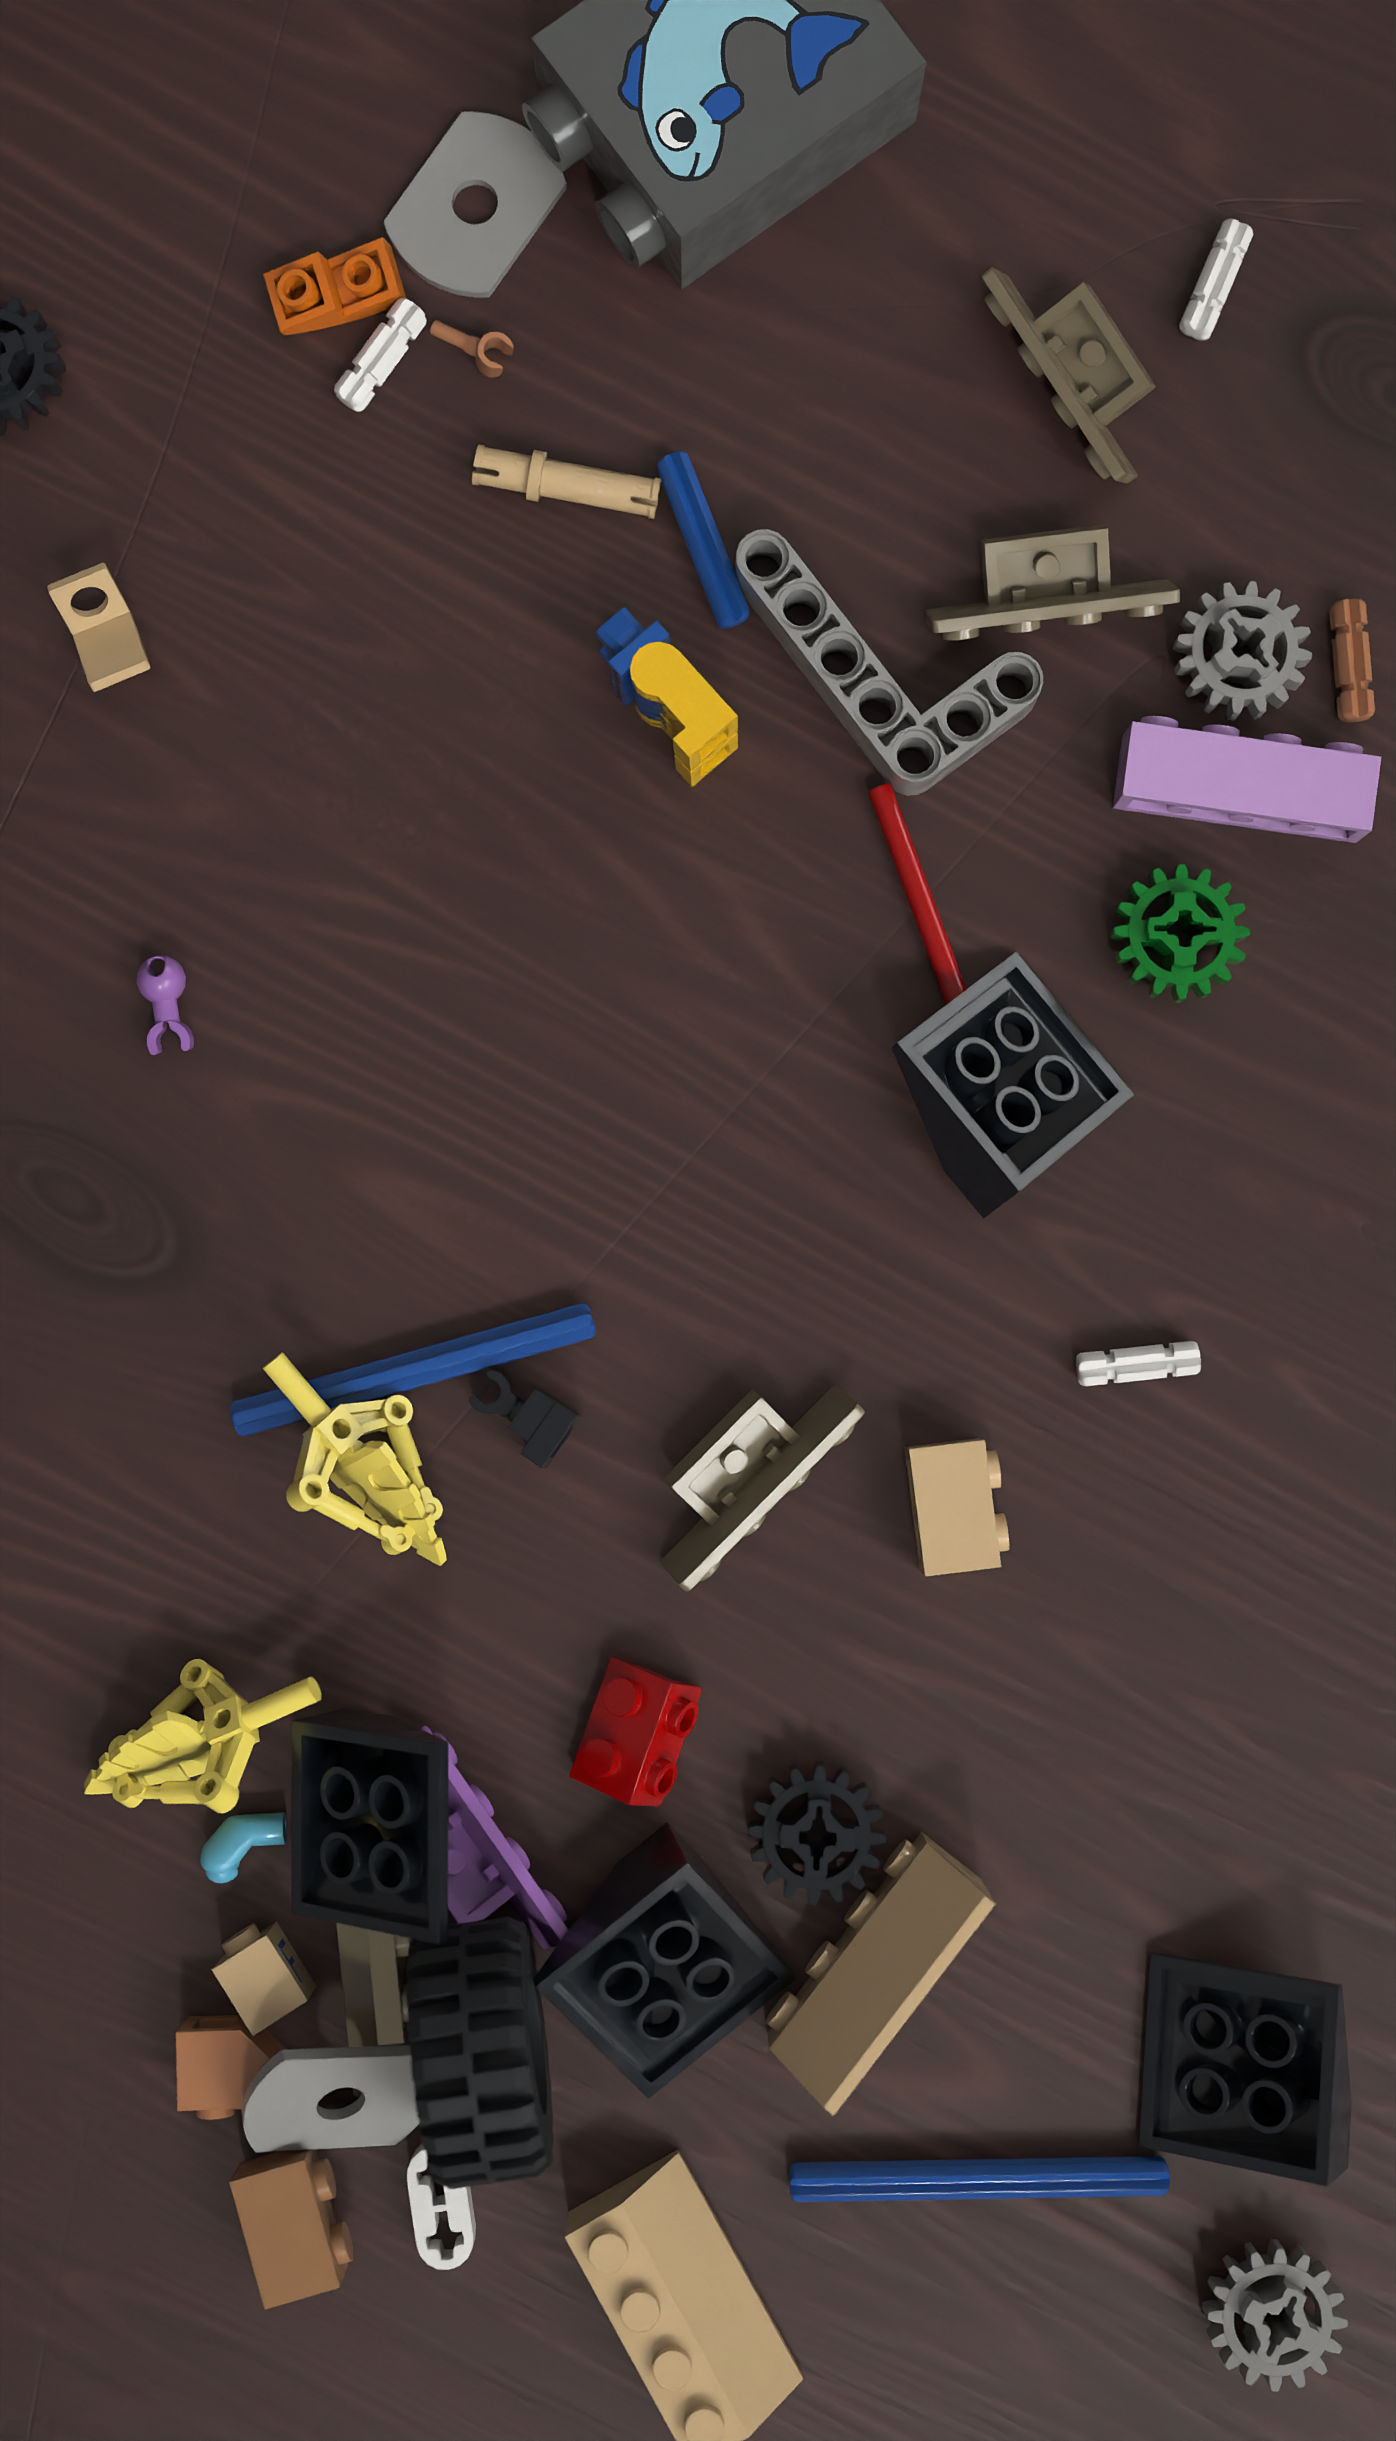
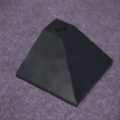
M1017 952L1005 959L892 1047L943 1170L983 1219L1025 1188L1134 1096L1129 1087Z
M341 1709L292 1720L291 1913L438 1945L448 1942L449 1741L390 1715L350 1709Z
M666 1822L615 1865L532 1980L535 1988L649 2099L787 1987L796 1977L707 1864Z
M1151 1953L1139 2147L1328 2187L1348 2169L1352 2100L1342 1985L1164 1953Z

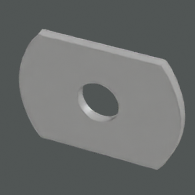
M473 111L461 112L384 219V225L394 249L404 263L418 277L430 285L452 294L475 298L490 297L563 195L567 185L562 170L558 169L547 157L531 131L501 116ZM468 186H484L496 196L498 200L497 209L488 221L481 224H469L459 219L453 210L454 200L457 194Z
M410 2045L281 2050L259 2070L244 2094L242 2121L250 2146L255 2152L396 2145L420 2123L417 2118L414 2081H412ZM350 2087L362 2091V2094L354 2103L340 2109H325L317 2105L324 2095L339 2088Z

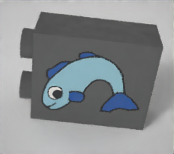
M583 0L531 37L538 93L522 104V111L536 141L558 169L565 171L583 158L609 192L595 202V209L606 234L622 257L632 267L639 268L656 256L682 290L914 124L917 119L927 62L880 0Z

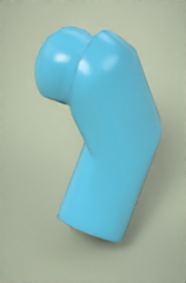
M286 1813L233 1815L227 1818L204 1844L201 1851L200 1863L209 1880L215 1883H227L233 1880L238 1875L237 1868L241 1859L251 1846L285 1845L288 1836Z

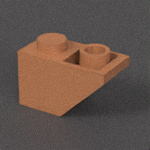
M240 2015L188 2016L176 2031L177 2111L196 2110L198 2118L208 2120L222 2119L234 2115L235 2109H242L244 2094L254 2076L273 2056L287 2048L266 2028L252 2036Z

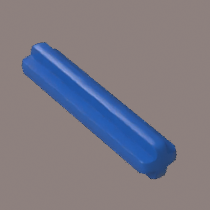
M685 451L673 452L658 461V474L718 626L721 629L735 627L749 619V607L689 455Z

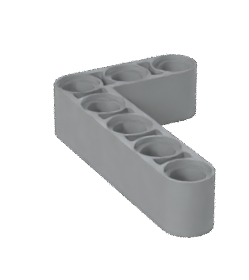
M762 529L747 534L739 543L736 551L735 574L745 599L887 783H891L896 792L904 795H919L927 791L1022 720L1032 710L1044 683L1043 672L1038 662L1030 655L1021 652H1008L995 659L921 715L784 537L772 530ZM757 556H767L777 562L779 569L773 575L760 577L754 575L746 564ZM794 604H804L814 610L817 618L809 625L798 626L788 621L784 612ZM840 652L846 654L852 660L854 669L845 675H835L829 673L824 668L821 660L830 653ZM1003 676H1013L1020 679L1027 689V696L1021 699L1005 697L997 687V679ZM868 701H879L889 708L892 718L884 724L874 725L862 718L859 708ZM960 712L969 714L975 719L978 725V732L966 737L956 735L950 730L947 724V717ZM906 749L921 751L928 759L929 768L920 774L908 773L900 767L897 755Z

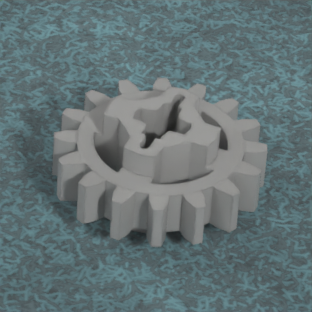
M1255 581L1248 583L1242 595L1236 594L1230 582L1225 583L1218 592V602L1214 597L1205 593L1196 603L1198 613L1188 611L1182 619L1180 626L1189 634L1178 635L1173 643V650L1187 654V656L1178 662L1174 671L1175 675L1191 674L1193 681L1185 691L1188 697L1197 695L1201 691L1208 696L1204 705L1205 712L1210 713L1221 703L1227 705L1226 713L1228 720L1234 721L1241 713L1242 708L1247 706L1253 719H1258L1265 713L1267 701L1279 709L1289 699L1286 689L1296 691L1303 683L1305 677L1295 668L1305 667L1312 659V652L1298 648V645L1305 641L1311 632L1309 627L1294 628L1291 621L1300 610L1297 605L1287 607L1285 610H1281L1277 606L1281 593L1280 590L1275 588L1264 599L1258 597V587ZM1240 614L1251 615L1258 619L1242 617ZM1206 631L1209 634L1206 639L1212 646L1211 660L1207 663L1203 654V639ZM1277 639L1281 650V661L1278 671L1276 667L1279 663L1272 655L1273 645ZM1246 644L1251 649L1252 654H1244L1238 658L1233 653L1232 648L1238 649ZM1223 682L1241 684L1245 689L1234 688Z
M1271 2239L1267 2254L1260 2255L1253 2244L1248 2242L1244 2244L1247 2260L1239 2264L1234 2258L1226 2255L1222 2260L1229 2275L1226 2279L1210 2276L1207 2281L1213 2293L1218 2297V2300L1202 2302V2309L1207 2319L1215 2322L1206 2329L1207 2336L1213 2347H1222L1218 2355L1228 2370L1240 2365L1239 2372L1246 2384L1252 2386L1258 2380L1260 2374H1264L1271 2391L1278 2392L1282 2383V2376L1290 2375L1298 2388L1305 2387L1303 2370L1311 2366L1316 2372L1324 2375L1327 2372V2368L1320 2357L1325 2350L1331 2353H1341L1342 2346L1332 2334V2330L1348 2327V2320L1342 2311L1334 2307L1344 2300V2296L1335 2283H1327L1331 2274L1321 2260L1309 2265L1310 2256L1302 2246L1297 2244L1291 2250L1289 2256H1286L1284 2248L1278 2239ZM1306 2286L1310 2289L1315 2306L1314 2317L1308 2315L1303 2308L1307 2299L1304 2293ZM1284 2308L1285 2312L1283 2313V2315L1281 2317L1278 2316V2314ZM1235 2312L1240 2314L1242 2319L1247 2322L1242 2331L1246 2337L1244 2343L1236 2335L1234 2326ZM1268 2312L1271 2313L1267 2321H1265L1264 2317Z

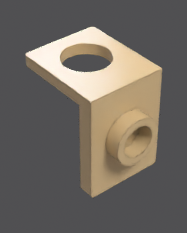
M100 563L47 586L52 600L73 635L87 681L94 692L150 669V664L133 615L105 563ZM96 587L106 593L104 602L93 610L82 611L71 605L73 595L80 589Z

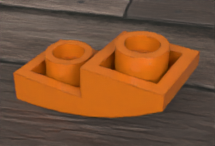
M383 237L328 260L318 251L263 274L278 327L283 335L305 333L363 319L390 310L397 299L406 298L391 245Z

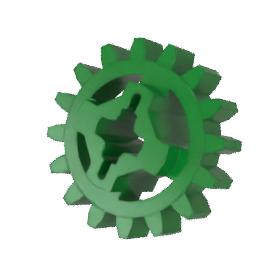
M1178 864L1173 870L1171 880H1167L1162 870L1157 868L1148 875L1150 889L1136 881L1127 890L1135 904L1120 902L1115 908L1114 914L1126 921L1125 925L1114 927L1110 932V939L1125 943V948L1114 957L1115 963L1122 964L1131 961L1135 969L1131 972L1127 981L1131 985L1139 982L1144 977L1151 981L1148 996L1151 998L1157 997L1165 987L1171 988V996L1174 1003H1180L1186 999L1188 987H1192L1199 999L1204 998L1211 993L1209 978L1223 986L1232 978L1229 969L1224 964L1238 965L1245 959L1246 954L1234 946V942L1242 941L1250 935L1249 928L1236 926L1234 919L1246 909L1244 903L1230 906L1227 904L1224 898L1232 888L1228 882L1220 885L1216 890L1208 885L1211 870L1205 868L1193 880L1188 879L1186 865ZM1166 896L1161 917H1149L1147 920H1141L1145 909L1151 902ZM1196 899L1202 902L1211 911L1214 918H1210L1196 904ZM1176 921L1180 922L1182 932L1191 933L1193 936L1183 946H1179L1178 936L1167 934V930ZM1211 947H1218L1211 962L1205 968L1193 972V966L1196 965V953L1199 950H1209ZM1144 949H1150L1163 962V969L1148 957Z

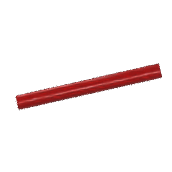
M883 784L873 788L868 794L947 1005L964 992L967 987L892 784Z

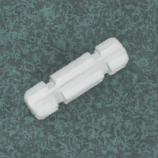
M1226 219L1223 221L1192 293L1191 301H1189L1179 324L1183 334L1201 341L1207 340L1210 337L1220 315L1219 311H1221L1244 254L1252 239L1253 230L1248 224L1240 223L1236 219Z
M404 297L397 299L386 315L389 318L388 323L379 324L352 361L355 365L354 370H346L335 385L334 391L338 399L354 411L360 412L365 409L375 395L372 391L374 385L381 387L408 350L407 340H415L426 325L425 313L416 304Z
M1194 1341L1169 1343L1168 1348H1164L1163 1344L1112 1349L1108 1355H1105L1104 1351L1084 1352L1076 1357L1077 1377L1080 1385L1083 1386L1107 1384L1108 1379H1113L1114 1383L1167 1378V1373H1172L1173 1377L1196 1375L1201 1369L1200 1350Z

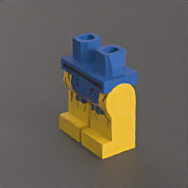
M624 607L596 631L597 639L603 644V647L599 650L600 656L610 667L614 694L626 707L635 700L636 710L641 719L649 725L661 727L673 740L676 770L691 787L696 785L738 748V715L681 652L670 644L669 633L657 620L645 630Z

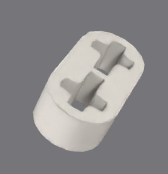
M423 2144L416 2148L407 2169V2185L416 2246L420 2257L428 2265L436 2269L450 2270L460 2266L468 2259L474 2245L476 2223L470 2187L449 2189L444 2186L445 2195L436 2196L433 2177L431 2175H421V2172L426 2170L428 2166L427 2154L423 2149ZM447 2211L451 2231H462L463 2234L456 2238L453 2249H444L441 2239L430 2238V2236L436 2234L440 2219L439 2212Z

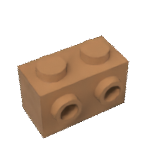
M312 2149L278 2151L241 2162L229 2183L264 2310L340 2288L348 2268V2262L354 2259V2251L348 2226L345 2221L336 2222L330 2199L336 2197V2183L329 2160L327 2158L319 2160L317 2150Z

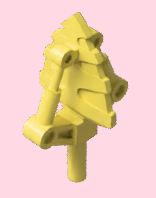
M283 1352L274 1357L263 1367V1370L311 1425L302 1434L304 1438L294 1480L289 1485L286 1493L289 1505L300 1512L313 1508L352 1530L360 1528L381 1539L382 1548L388 1554L397 1555L413 1546L417 1549V1554L441 1566L447 1558L442 1538H437L433 1526L436 1524L435 1521L441 1517L443 1508L440 1501L432 1496L431 1490L424 1485L418 1468L422 1466V1462L407 1424L413 1416V1407L410 1401L402 1395H393L384 1400L349 1404L341 1403L330 1409ZM379 1430L387 1432L394 1452L386 1442L369 1441L363 1444L357 1439L362 1435ZM329 1478L363 1509L329 1492Z
M201 1659L191 1660L181 1671V1685L150 1712L152 1717L138 1730H130L125 1736L120 1735L112 1740L108 1753L105 1752L99 1758V1768L97 1770L91 1769L84 1783V1793H112L116 1801L128 1808L138 1806L143 1799H161L164 1804H204L217 1813H226L238 1801L240 1779L253 1745L260 1742L258 1728L320 1701L321 1691L319 1685L313 1677H308L248 1703L224 1680L222 1673ZM199 1699L205 1708L203 1709L205 1721L197 1722L181 1713ZM201 1775L197 1781H187L190 1780V1777Z

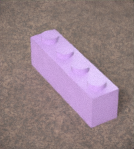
M1146 716L1141 718V722L1132 721L1122 736L1112 809L1357 843L1372 831L1381 757L1363 754V747L1359 745L1333 742L1326 744L1325 749L1301 745V738L1280 733L1267 734L1263 740L1239 737V729L1226 725H1206L1202 728V731L1178 728V721L1162 716Z

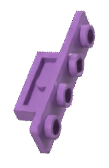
M423 1726L420 1728L426 1732H429L435 1736H438L446 1740L438 1732L432 1733L427 1726ZM449 1743V1924L484 1920L509 1900L540 1946L544 1949L556 1947L568 1931V1928L563 1923L566 1921L567 1916L562 1905L552 1893L545 1889L541 1891L527 1871L530 1868V1862L526 1853L514 1839L510 1837L505 1838L491 1819L494 1815V1810L486 1795L473 1784L468 1785L455 1767L458 1760L454 1749Z

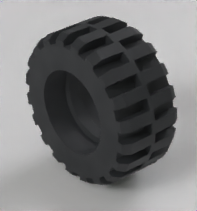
M508 1916L448 1925V1942L440 1945L411 1939L412 1942L409 1943L408 1947L409 1959H407L406 2004L408 2007V2041L410 2042L411 2052L410 2065L416 2096L417 2118L421 2127V2140L423 2149L427 2154L429 2170L433 2173V2179L449 2189L539 2177L551 2167L553 2162L554 2124L543 2007L541 2005L540 1992L535 1988L532 1980L537 1973L533 1948L530 1945V1936L525 1924Z

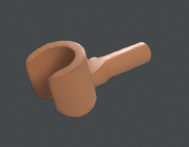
M438 320L433 322L430 329L431 335L474 356L478 370L486 377H498L503 372V367L500 364L486 358L484 354L486 350L496 348L506 355H512L513 344L510 338L500 332H489L480 339Z

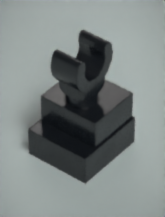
M494 1370L487 1371V1376L499 1384L501 1395L493 1404H486L480 1398L471 1396L469 1397L470 1405L481 1413L499 1414L509 1420L511 1424L508 1428L528 1441L520 1454L538 1467L548 1468L582 1416L540 1389L535 1388L528 1399L524 1401L513 1392L512 1384L504 1374Z

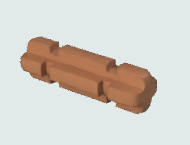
M1344 599L1335 602L1329 610L1331 631L1337 632V635H1335L1336 639H1332L1335 686L1342 691L1340 693L1341 696L1336 697L1338 717L1342 722H1360L1370 719L1375 712L1374 692L1367 688L1369 686L1368 683L1373 682L1369 634L1362 630L1364 628L1363 625L1368 624L1366 604L1362 599Z

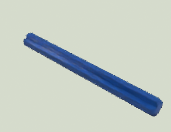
M578 1303L306 1381L328 1407L332 1409L341 1403L349 1404L377 1400L589 1340L596 1335V1328L587 1303ZM279 1388L235 1400L230 1405L233 1426L238 1435L243 1437L306 1420Z
M1161 2156L797 2162L792 2164L789 2170V2192L791 2199L795 2202L1164 2196L1168 2194L1170 2186L1169 2167Z

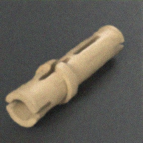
M481 444L477 446L473 465L476 467V471L472 473V485L479 486L480 484L526 493V500L539 502L540 496L644 515L651 519L655 518L661 478L652 479L547 459V452L534 450L531 456L489 448Z

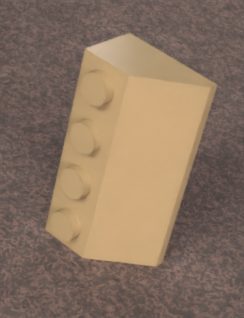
M923 1832L918 1835L913 1843L904 1839L895 1848L883 1867V1870L889 1875L874 1894L865 1890L855 1900L844 1918L849 1927L835 1945L826 1941L820 1946L805 1969L810 1978L796 1996L789 1991L786 1992L773 2007L766 2020V2024L771 2027L767 2032L769 2050L819 2104L833 2116L995 1905L982 1879Z
M679 2149L568 2212L564 2237L675 2440L743 2441L750 2437L803 2380V2374Z

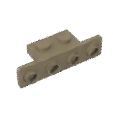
M993 267L989 268L981 275L991 290L984 296L988 307L1003 326L1007 327L1010 323L1013 324L1024 341L1017 347L1022 359L1035 376L1040 378L1045 374L1055 388L1057 394L1051 398V402L1062 420L1071 429L1079 425L1090 445L1084 449V452L1093 468L1105 480L1112 476L1115 481L1128 484L1138 475L1106 425L1155 389L1156 386L1089 284L1081 283L1036 319L1010 278Z
M1102 524L981 540L985 602L925 610V619L933 633H942L944 640H966L979 636V628L1003 625L1005 632L1020 633L1039 629L1041 627L1040 620L1064 617V622L1069 625L1096 623L1102 620L1101 612L1125 610L1126 616L1129 617L1154 616L1163 612L1164 604L1180 602V589L1167 579L1111 586L1108 528Z
M834 1385L791 1428L752 1389L663 1478L702 1517L661 1559L662 1566L685 1592H688L699 1581L709 1578L719 1567L722 1558L743 1536H748L756 1531L763 1523L766 1513L788 1491L796 1489L806 1480L810 1469L833 1446L839 1445L849 1437L855 1423L864 1415L865 1411L840 1387Z
M336 1923L348 2047L410 2045L407 2028L408 2007L406 2004L407 1974L405 1957L409 1956L408 1947L412 1940L406 1937ZM353 2088V2094L359 2098L362 2091Z

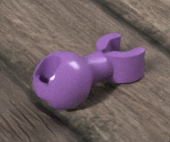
M155 955L146 959L140 965L136 978L139 992L146 1000L152 1002L155 1025L150 1029L147 1036V1047L152 1055L161 1054L163 1051L160 1041L162 1034L167 1030V1022L170 1029L179 1035L183 1051L192 1050L194 1047L192 1031L185 1023L180 1021L177 998L181 996L185 988L186 976L183 967L175 959L166 955ZM156 959H161L165 962L164 971L161 975L155 972L152 965Z

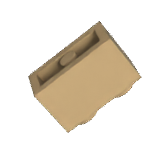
M979 1438L904 1447L920 1573L926 1577L1001 1567L999 1552L1009 1551V1534L1005 1514H994L991 1489L1001 1488V1472L997 1451H986L985 1440Z

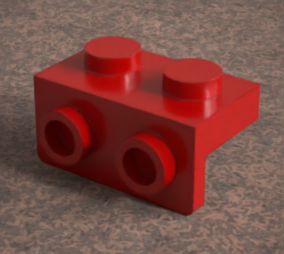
M611 1657L569 1777L627 1805L659 1807L664 1797L668 1795L674 1786L677 1777L676 1763L685 1737L696 1724L698 1718L697 1703L701 1694V1687L688 1682L674 1681L626 1659Z

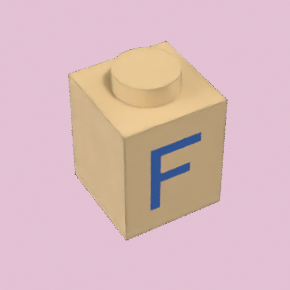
M277 1921L261 1932L253 1923L233 1935L221 1945L226 1954L223 1955L212 1969L252 2036L307 2002L317 1986Z

